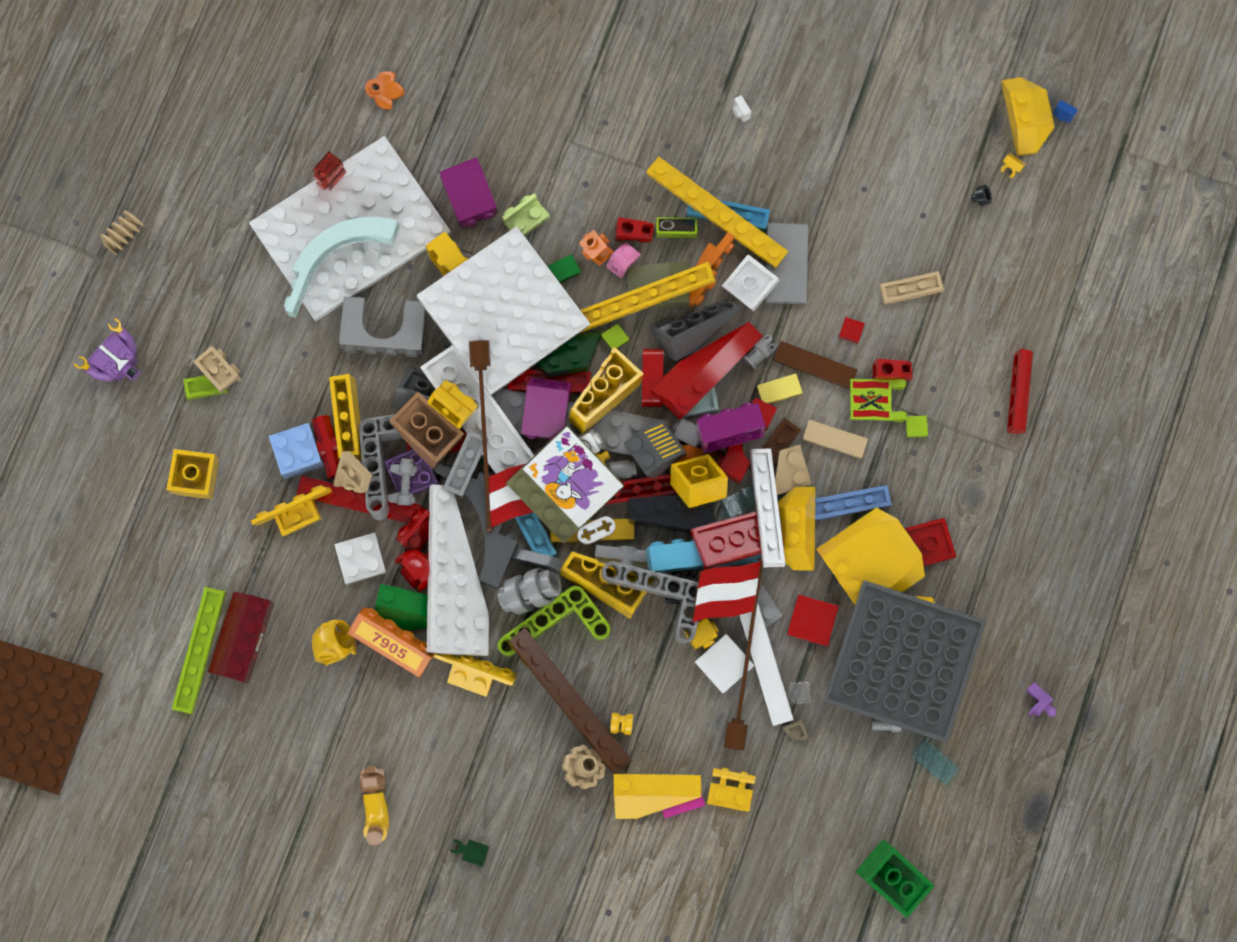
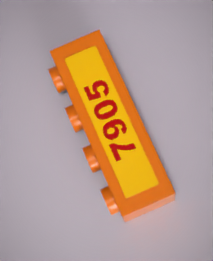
M364 607L347 633L419 678L434 656V653L427 652V642L420 641L410 631L399 628L394 621L381 617L372 608Z

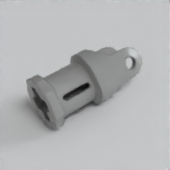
M771 335L764 336L754 345V349L749 354L742 357L743 362L751 370H755L756 366L764 358L767 359L777 349L775 343L769 344L773 339Z

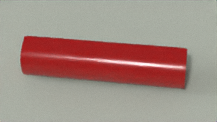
M1020 349L1014 354L1007 433H1026L1033 351Z
M671 474L659 475L655 479L645 477L620 481L624 487L605 505L627 502L629 498L666 496L678 493L670 485Z

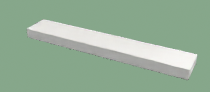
M750 449L749 454L763 567H784L785 556L771 449Z
M757 603L750 652L772 724L775 726L792 721L794 718L760 606ZM752 612L740 615L747 642Z

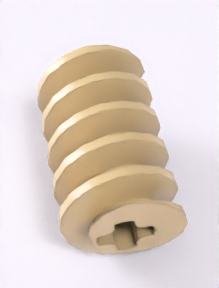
M125 210L123 211L125 218L118 216L119 224L115 222L111 224L114 230L107 228L108 236L100 235L102 243L116 256L118 255L115 250L116 248L123 250L121 242L128 245L129 242L126 237L134 239L132 231L139 233L138 225L145 227L132 213Z

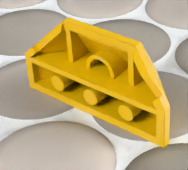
M1022 77L1001 80L1017 156L1035 154L1055 127L1047 90Z
M794 487L778 501L785 563L795 571H814L816 487Z

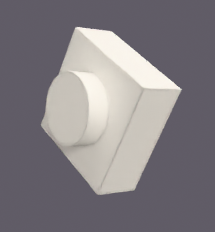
M742 95L734 99V107L732 109L737 118L740 117L742 122L750 119L751 110Z

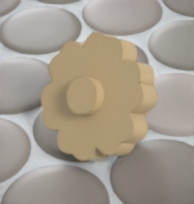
M586 745L572 748L570 754L564 756L562 769L566 771L565 780L573 787L579 785L581 789L596 786L597 780L604 777L606 766L601 763L602 759L594 749L588 750Z

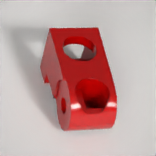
M618 217L614 241L652 242L654 224L647 221Z
M876 359L872 363V379L912 380V362Z

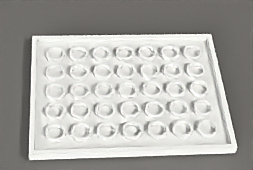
M385 136L249 222L291 286L294 278H298L292 271L296 260L305 247L324 230L340 222L360 217H382L399 222L400 229L393 246L375 241L349 244L330 254L319 265L313 274L302 301L315 322L341 306L344 296L355 297L426 251L425 245L444 231L448 236L452 234Z

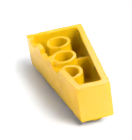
M614 347L608 358L602 363L599 371L593 376L587 388L571 408L568 421L584 434L640 386L644 373Z
M571 552L561 568L560 575L631 619L648 592L605 582L601 577V570L606 565L605 563ZM613 567L606 569L608 577H616L617 572ZM633 572L627 573V580L635 583L637 581L636 574ZM649 577L647 583L652 587L655 579Z

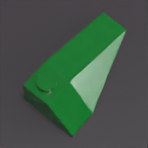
M380 584L375 610L381 617L394 621L403 630L426 629L428 595Z

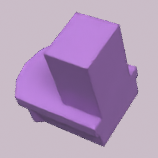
M1034 682L1026 692L1037 704L1028 714L1030 716L1035 714L1039 717L1046 711L1047 715L1055 716L1057 710L1054 706H1051L1053 698Z

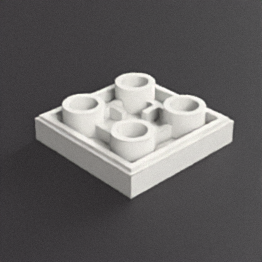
M726 634L698 658L695 664L718 690L724 694L742 678L745 654ZM750 660L748 664V671H750L754 667V664Z

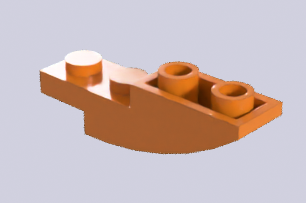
M728 232L717 247L709 243L696 266L709 261L716 280L717 272L713 269L717 270L723 262L721 258L724 254H729L733 250L735 236ZM717 280L715 283L689 293L690 309H693L695 305L699 306L705 299L704 293L708 289L711 291L716 285Z

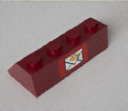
M233 592L208 673L249 684L274 606L272 601L250 594Z

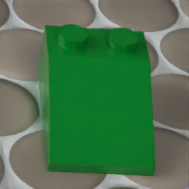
M883 839L855 871L906 918L911 915L935 886L893 846Z

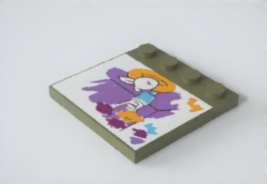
M567 425L506 482L563 543L571 538L624 487L619 479Z

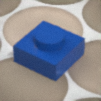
M1060 100L1053 114L1059 120L1070 123L1078 109Z

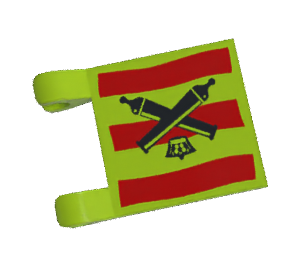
M850 379V420L904 422L907 418L905 411L892 412L891 389L903 390L906 387V380Z

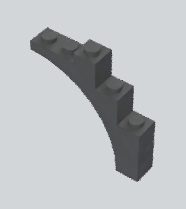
M445 463L443 466L438 464L435 469L436 476L447 480L453 466ZM479 472L477 479H474V475L471 476L464 495L474 506L484 530L485 556L479 581L482 584L499 590L512 562V555L519 544L515 540V536L508 533L501 535L506 521L492 527L494 528L492 532L485 530L487 528L484 474Z

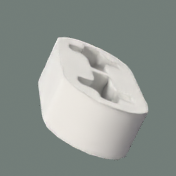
M602 517L588 523L578 530V540L583 545H591L613 534L615 523L610 517ZM603 521L607 524L611 523L610 531L608 532L605 529L601 531L597 529L602 527ZM584 530H587V532L595 530L596 532L590 536L591 539L588 541L586 538H581Z

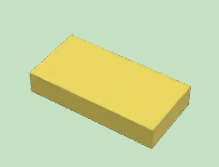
M797 374L757 385L760 399L768 404L803 393Z

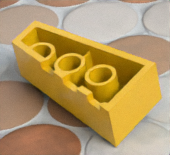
M445 231L425 245L430 260L443 276L468 260L466 256L462 255L458 245L451 240Z

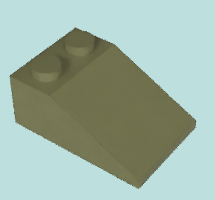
M665 262L628 268V292L689 269V262ZM689 292L648 308H689Z

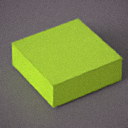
M618 323L601 334V337L611 350L614 347L619 349L630 341Z
M927 415L907 416L905 420L906 437H928Z

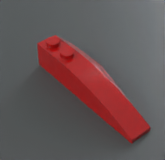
M747 322L678 362L650 391L680 420L739 362L763 335L750 322Z

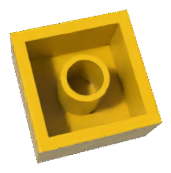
M173 449L166 490L174 495L213 500L220 459L215 454Z
M709 454L671 464L670 485L688 508L727 497L728 477Z

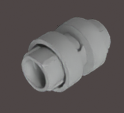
M539 567L526 572L524 576L517 575L507 579L504 586L500 587L498 591V600L505 612H514L517 615H522L532 611L535 606L541 608L553 603L555 596H558L561 592V583L553 570L547 571Z

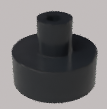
M987 185L976 187L975 194L971 195L972 202H978L980 206L991 204L992 195Z

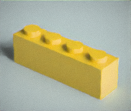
M350 374L329 377L338 458H341L342 452L350 451L357 460L362 459L359 434L361 420L356 379Z

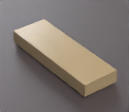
M939 271L879 285L884 305L944 291Z
M808 420L802 440L862 459L868 438Z

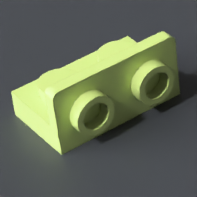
M535 193L531 196L526 195L520 200L519 205L515 208L511 207L504 212L502 217L503 223L509 231L517 226L525 237L550 218L549 213L537 200Z

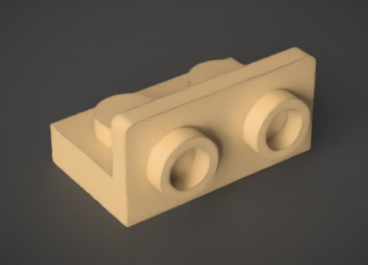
M211 346L193 362L219 392L222 393L236 380L238 382L242 380L238 375L241 372L233 363L229 365L225 361L228 357L220 348L216 350Z

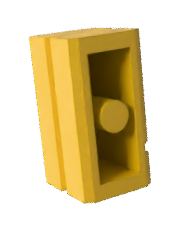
M447 380L431 394L427 401L431 407L458 429L473 416L478 408L472 397L463 394L456 384L450 383Z

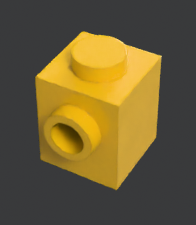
M708 618L698 622L694 639L690 641L694 650L702 646L706 649L715 644L714 639L717 638L718 628L713 620L709 622ZM686 629L684 633L689 638V631Z

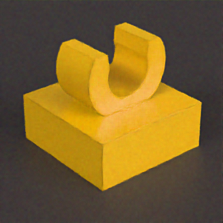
M1009 153L1003 160L1006 164L1002 166L1001 172L1003 173L1006 168H1011L1012 174L1009 177L1013 178L1017 172L1020 173L1026 163Z

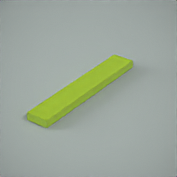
M204 587L171 710L192 715L194 713L224 603L225 591Z

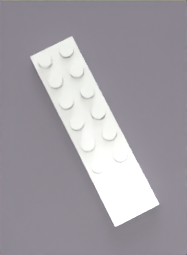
M452 345L420 368L435 390L447 380L450 383L456 384L463 394L474 399L478 408L462 428L467 434L471 431L482 436L479 380ZM484 388L488 464L494 473L497 474L507 468L526 464L534 455L494 398Z

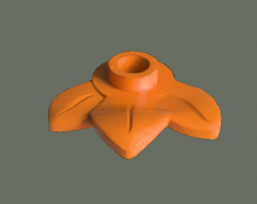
M391 71L379 73L376 79L369 80L365 85L366 94L374 99L376 104L383 109H392V100L400 98L405 94L403 87L394 82L396 74ZM372 86L378 87L379 90H373Z

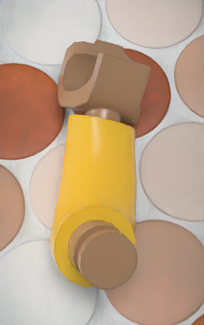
M375 766L360 770L361 792H368L363 794L365 807L364 836L367 843L372 846L380 844L386 838L389 830V814L384 793L378 792L386 787L384 769H378Z

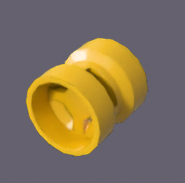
M612 712L610 733L617 734L622 732L625 735H631L633 714L623 716Z

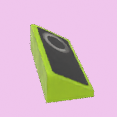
M657 217L656 238H697V218Z

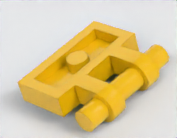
M724 767L722 769L713 768L712 776L719 777L720 782L719 784L710 783L707 804L749 812L753 790L745 789V784H754L756 776L749 775L745 771H741V773L728 771L729 768ZM727 779L739 781L738 788L727 786Z

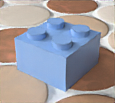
M309 423L269 436L280 473L284 479L324 467L323 460L318 452L313 429Z

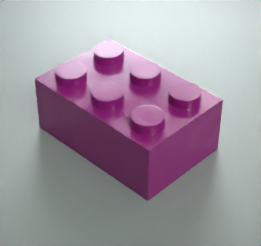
M748 402L742 404L741 408L738 409L726 408L721 410L720 414L712 415L709 413L700 416V419L697 420V434L703 454L763 438L765 424L758 403Z

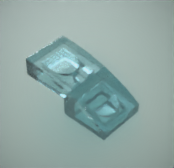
M753 484L720 501L728 519L737 517L756 507Z
M926 740L912 756L946 786L960 770L958 766L943 756L942 752Z

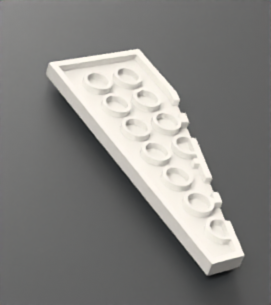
M433 484L430 486L427 652L485 657L488 656L489 613L454 493L444 489L443 485Z

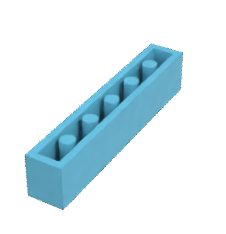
M693 538L691 542L677 539L671 541V544L663 545V542H654L645 550L648 570L668 573L704 568ZM762 554L719 566L758 562L757 560L762 557Z

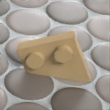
M800 444L779 450L778 463L775 470L777 495L791 491L794 487H804L812 484Z
M345 451L341 454L333 485L335 487L343 486L346 490L364 493L368 491L372 474L350 451Z

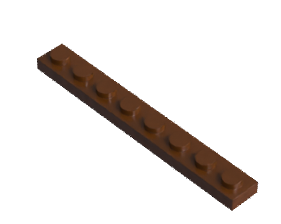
M526 628L507 642L613 774L620 772L632 761Z

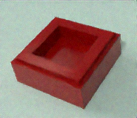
M845 317L839 338L858 344L865 323Z

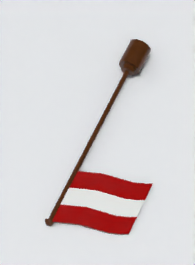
M477 340L469 341L470 367H474V371H479L487 528L485 530L492 532L494 529L492 527L511 518L533 513V511L506 484L525 464L507 468L490 477L488 474L483 371H486L487 367L491 366L490 341Z
M762 557L758 558V562L742 566L713 567L700 571L692 623L706 618L734 617L752 612L736 719L732 718L731 722H727L724 748L745 751L748 725L744 724L745 720L740 719L763 569Z

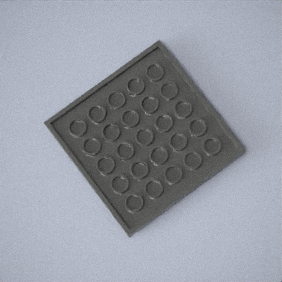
M863 580L824 702L947 743L986 620Z

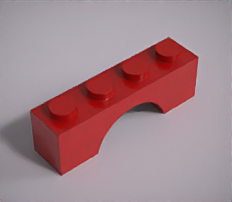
M755 397L752 403H758L765 424V431H767L777 408ZM742 443L727 447L728 452L726 456L721 455L717 463L728 479L739 485L750 465V461L743 452Z

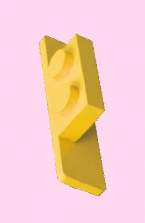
M323 485L311 489L312 493L300 494L293 497V501L288 504L283 502L274 506L275 510L263 511L256 514V518L251 520L252 525L259 526L275 518L282 536H287L322 520L314 500L331 493V488L323 487Z
M434 653L433 656L436 659L453 664L447 683L485 697L489 694L493 679L513 686L518 675L508 668L497 667L489 661H481L473 658V656Z

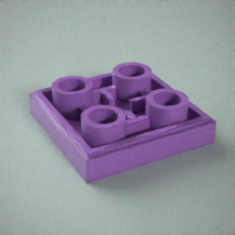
M413 449L384 461L397 493L401 492L402 476L390 472V467L393 464L400 465L401 459H413L417 467L415 475L410 477L409 493L416 494L430 488L433 484H439L432 467Z

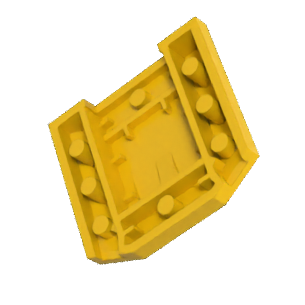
M875 508L816 549L854 605H856L863 580L904 592L925 577L920 550L899 520L878 508Z

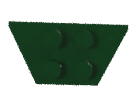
M596 331L576 335L536 363L537 367L542 369L547 378L588 371L591 359L596 353L598 341L601 340V332Z

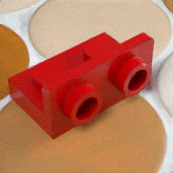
M423 507L415 510L410 517L409 523L399 529L395 540L407 550L420 551L429 540L430 512Z

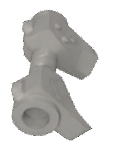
M401 459L400 465L393 464L390 467V472L402 476L401 492L388 495V501L397 503V505L411 506L415 502L413 494L409 493L410 477L415 475L417 467L413 459Z

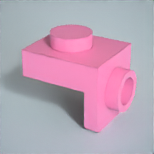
M625 242L612 253L606 267L619 278H622L627 269L639 260L641 254Z

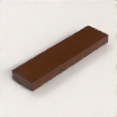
M780 341L773 360L849 390L850 379H854L857 373L855 368Z

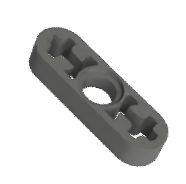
M516 548L512 555V560L518 564L532 568L540 567L547 571L553 570L555 573H560L564 564L555 557Z

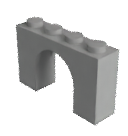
M344 296L339 345L345 352L356 353V350H360L366 354L385 352L389 356H396L397 353L405 354L408 357L423 355L427 310L421 302L405 301L403 324L399 332L387 339H377L369 335L365 330L367 306L365 298Z

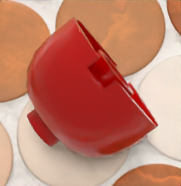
M408 550L394 559L396 566L398 564L401 565L400 573L412 588L418 587L417 592H421L428 586V553L424 555L418 550Z

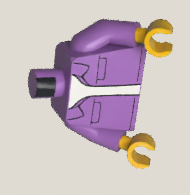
M114 317L118 322L117 326L111 327L108 323V327L117 332H112L88 360L82 356H77L82 359L83 364L78 366L73 363V366L78 369H84L85 373L96 380L111 382L116 379L121 381L124 376H127L131 381H134L140 375V371L134 367L138 362L135 356L137 354L135 341L124 327L121 328L119 319Z

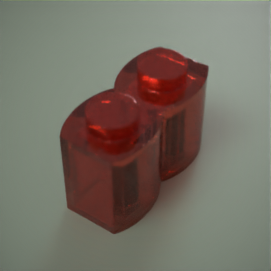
M330 151L312 169L314 173L313 178L317 181L316 184L324 191L326 189L331 191L347 173L342 161Z

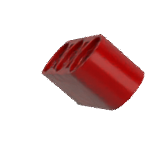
M643 349L642 407H662L663 403L650 390L663 378V349Z

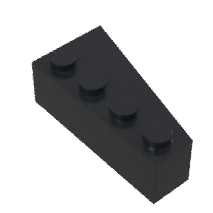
M679 495L629 498L627 501L628 523L691 534V529L715 523L713 501L688 508Z

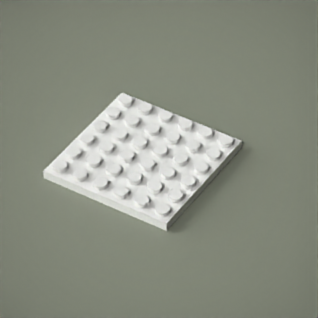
M517 226L417 294L418 300L478 380L479 371H474V367H470L469 341H490L491 366H488L487 370L483 371L484 388L490 396L590 326L589 321Z

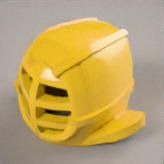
M331 620L322 623L315 630L312 636V649L316 662L327 666L346 659V656L350 653L353 655L357 654L356 638L347 634L350 626L345 621Z

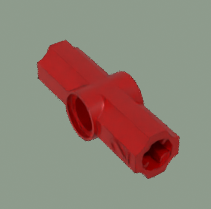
M322 415L312 419V425L317 437L316 445L319 455L323 459L328 479H335L340 461L338 458L336 436L330 416Z

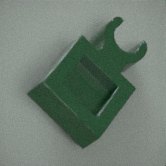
M453 840L460 847L457 851L450 849L451 853L464 854L463 861L483 867L490 846L469 840L468 844L464 845L460 840Z

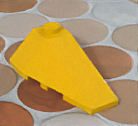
M614 774L616 819H638L701 797V775Z

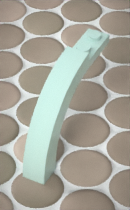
M360 217L335 224L317 235L301 252L292 269L298 278H294L291 296H288L285 300L284 308H286L285 311L288 316L297 317L313 274L330 254L349 244L364 241L382 242L393 246L400 229L399 222L382 217Z

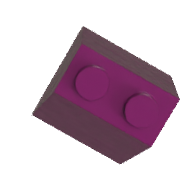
M477 157L439 172L442 186L460 228L472 227L477 221L482 219L489 220L498 213L497 206Z
M531 377L526 390L521 434H525L530 439L545 437L546 440L550 441L566 426L572 383Z

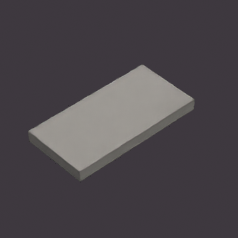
M768 223L767 236L789 252L776 269L766 262V269L777 276L780 281L767 295L765 303L806 305L808 224Z

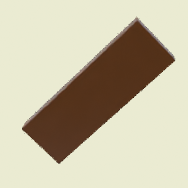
M785 418L762 448L771 449L773 468L778 463L779 450L788 448L801 431V429Z

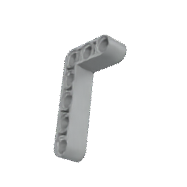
M395 414L367 418L359 425L362 465L369 472L372 467L378 466L376 471L370 472L372 477L368 491L365 492L367 510L376 520H383L389 514L382 442L403 439L395 428L386 430L391 426L389 420ZM374 428L372 433H366L367 430ZM376 447L374 452L368 453L370 448ZM374 486H380L377 491H371ZM382 505L380 510L373 511L375 506Z
M608 562L602 568L601 577L607 583L681 600L673 636L680 644H686L694 639L698 621L692 623V618H687L684 615L685 608L694 610L695 598L689 595V588L694 587L697 589L698 582L617 562ZM613 567L617 572L616 577H608L606 569ZM627 573H635L637 581L635 583L629 582L627 580ZM649 577H654L657 580V587L652 588L648 585L647 580ZM670 582L677 584L678 591L676 593L669 591L668 584ZM681 628L689 631L688 639L680 637L679 631Z

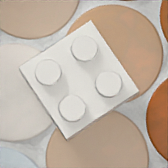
M747 255L723 283L722 287L754 312L780 280L754 258Z
M375 533L334 544L346 585L386 574Z

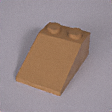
M417 392L389 422L411 448L434 469L461 441L464 433L427 403L428 400Z

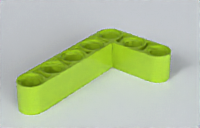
M573 586L555 598L553 603L544 606L503 636L498 642V649L503 656L511 657L516 653L513 649L509 652L503 651L502 645L504 642L512 639L524 628L530 630L531 636L537 639L572 612L577 614L591 635L598 641H604L609 637L610 626L585 591L579 586ZM573 592H579L582 598L580 601L574 602L570 599V595ZM562 604L565 607L562 614H555L553 612L555 605ZM587 608L594 611V616L590 619L584 618L582 615L583 611ZM538 617H546L548 619L547 624L543 627L536 624ZM603 625L606 627L607 632L605 635L599 636L595 633V628Z

